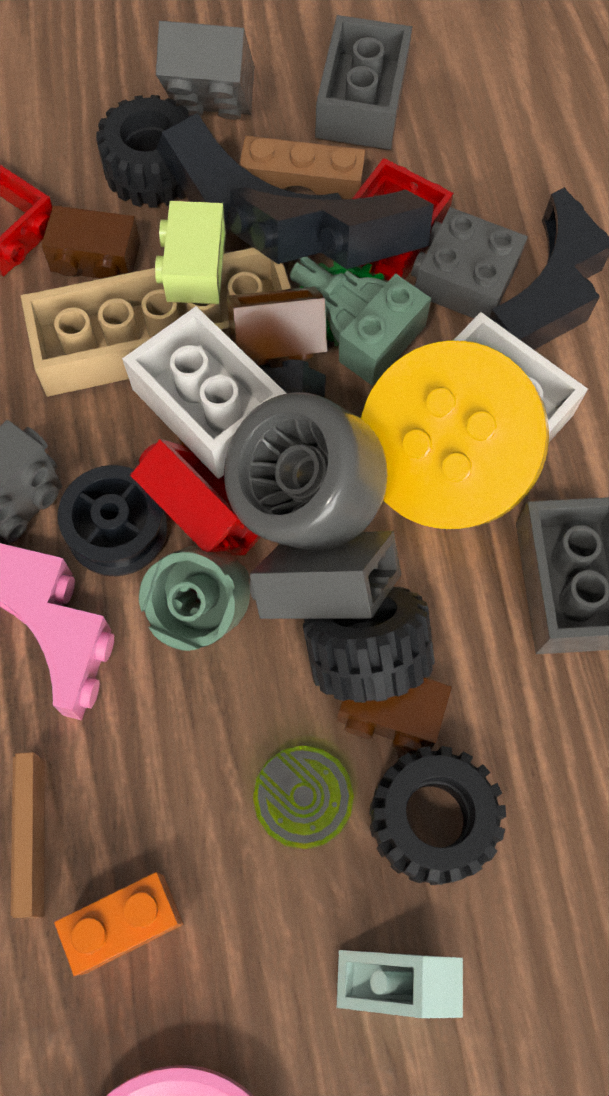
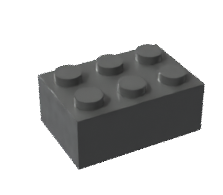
M341 15L336 16L316 101L315 138L391 150L408 64L413 26Z
M159 20L156 76L170 99L176 101V106L183 105L188 109L191 116L196 113L202 116L203 111L218 112L219 117L232 120L241 119V114L251 115L255 66L244 28Z
M609 497L527 502L516 522L535 653L553 654L609 650Z

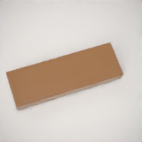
M34 752L18 753L13 757L11 916L15 919L44 917L45 760Z

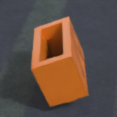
M158 872L54 922L73 976L87 974L184 925L165 877Z

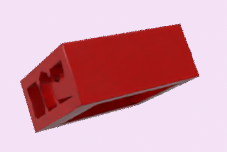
M383 158L352 199L374 197L408 190L434 204L431 222L432 229L436 221L443 222L451 207L454 193L437 183H433L409 171L403 166ZM429 246L371 262V272L375 274L382 273L384 279L388 281L395 274L405 280L412 271L418 254L420 252L425 253Z
M0 165V197L24 212L0 236V275L4 277L15 266L21 264L26 255L43 240L53 206L49 196Z
M159 439L157 443L150 445L143 451L139 458L140 464L130 476L203 551L208 553L227 551L231 555L245 556L261 538L242 524L234 513L227 498L224 475L218 479L187 446Z

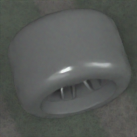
M287 393L273 397L257 406L237 428L225 458V490L229 503L241 523L250 531L266 540L301 550L318 551L337 548L356 538L375 518L383 502L387 487L386 457L375 432L358 416L324 397L311 393Z

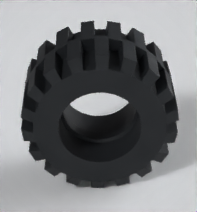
M143 95L134 96V100L128 101L125 99L118 102L119 107H111L106 112L107 118H101L98 124L99 131L96 132V140L105 179L111 191L117 192L118 198L123 201L131 199L132 205L141 207L144 203L148 204L149 208H158L157 204L165 203L168 206L170 201H174L177 197L181 200L185 198V193L157 151V146L163 131L191 116L188 109L183 105L176 106V101L167 98L162 100L159 95H151L150 98H143Z
M393 587L372 618L304 619L303 631L313 681L316 686H320V691L326 695H334L335 699L342 701L350 699L361 703L376 700V702L387 700L389 697L408 693L410 688H417L424 683L423 678L429 677L433 671L432 665L435 664L428 605L426 601L422 600V596L418 593L410 592V589Z
M430 746L419 748L412 755L408 752L400 757L393 766H390L374 791L373 800L370 803L369 815H371L372 824L369 827L371 836L375 837L378 843L376 849L382 858L385 856L390 861V867L398 874L402 872L409 876V880L417 883L426 882L430 883V885L453 883L482 870V865L491 861L497 853L495 846L497 842L503 840L505 828L500 827V822L507 817L506 806L498 804L497 797L502 794L498 783L491 786L486 778L491 772L483 764L477 768L470 763L473 756L464 751L459 756L452 754V747L441 746L437 751H431ZM422 787H436L448 792L457 801L463 815V828L460 837L453 844L441 848L433 847L421 841L414 834L407 820L406 807L409 798L415 791Z

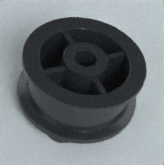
M107 465L91 469L77 477L67 487L61 497L57 515L60 532L76 560L94 573L104 576H124L137 572L156 558L165 543L167 535L165 512L130 476L135 469L119 465Z

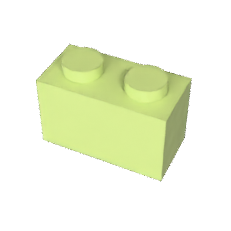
M170 201L168 220L161 219L159 229L160 245L164 247V256H156L155 262L156 283L163 284L167 302L220 303L226 234L223 203Z

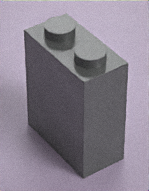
M394 531L362 532L350 542L327 550L307 551L279 544L250 573V594L256 600L260 619L372 618L401 576Z

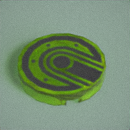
M303 745L284 749L269 759L256 778L253 794L257 819L267 835L284 847L303 850L324 846L341 833L351 816L354 798L350 776L339 760L320 748Z

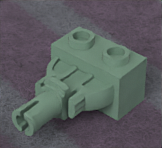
M308 256L302 257L300 263L297 262L290 273L292 281L297 282L302 287L315 286L324 296L326 320L329 321L331 332L339 343V362L372 386L426 327L431 297L397 274L388 282L369 277L359 278L348 270L344 274L340 273L333 276Z

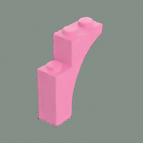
M0 543V607L17 617L36 637L50 671L53 706L63 716L82 720L85 709H91L97 699L100 683L96 679V675L101 661L107 662L114 645V634L111 633V628L104 616L62 606V603L67 604L70 601L75 585L73 574L63 558Z

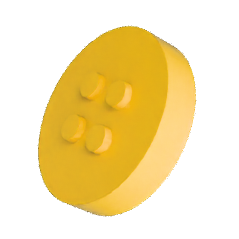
M436 342L417 348L393 363L378 379L366 400L361 419L370 426L379 438L385 453L388 477L383 501L403 517L433 528H469L489 523L508 513L528 495L537 482L548 452L549 424L542 398L532 381L510 358L497 350L474 342Z

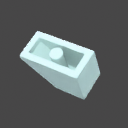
M339 950L337 1008L415 1018H463V958Z

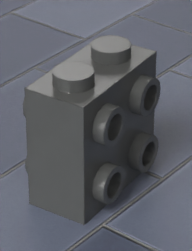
M450 207L443 222L436 221L431 229L430 248L427 254L420 252L416 258L411 272V276L417 278L415 287L431 297V302L471 318H475L480 312L490 317L492 309L500 305L519 264L528 236Z
M8 419L0 426V543L6 545L22 536L26 530L27 523L40 509L48 508L55 501L59 490L63 487L55 472L58 465L45 452L48 445L44 439L29 427L22 431Z

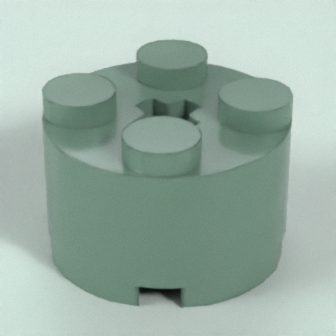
M197 544L163 557L148 569L139 590L141 612H145L151 625L148 628L158 640L179 650L190 651L215 643L237 626L247 611L250 600L249 573L245 566L240 564L229 552L208 553L203 551ZM197 597L201 600L200 604L196 602Z

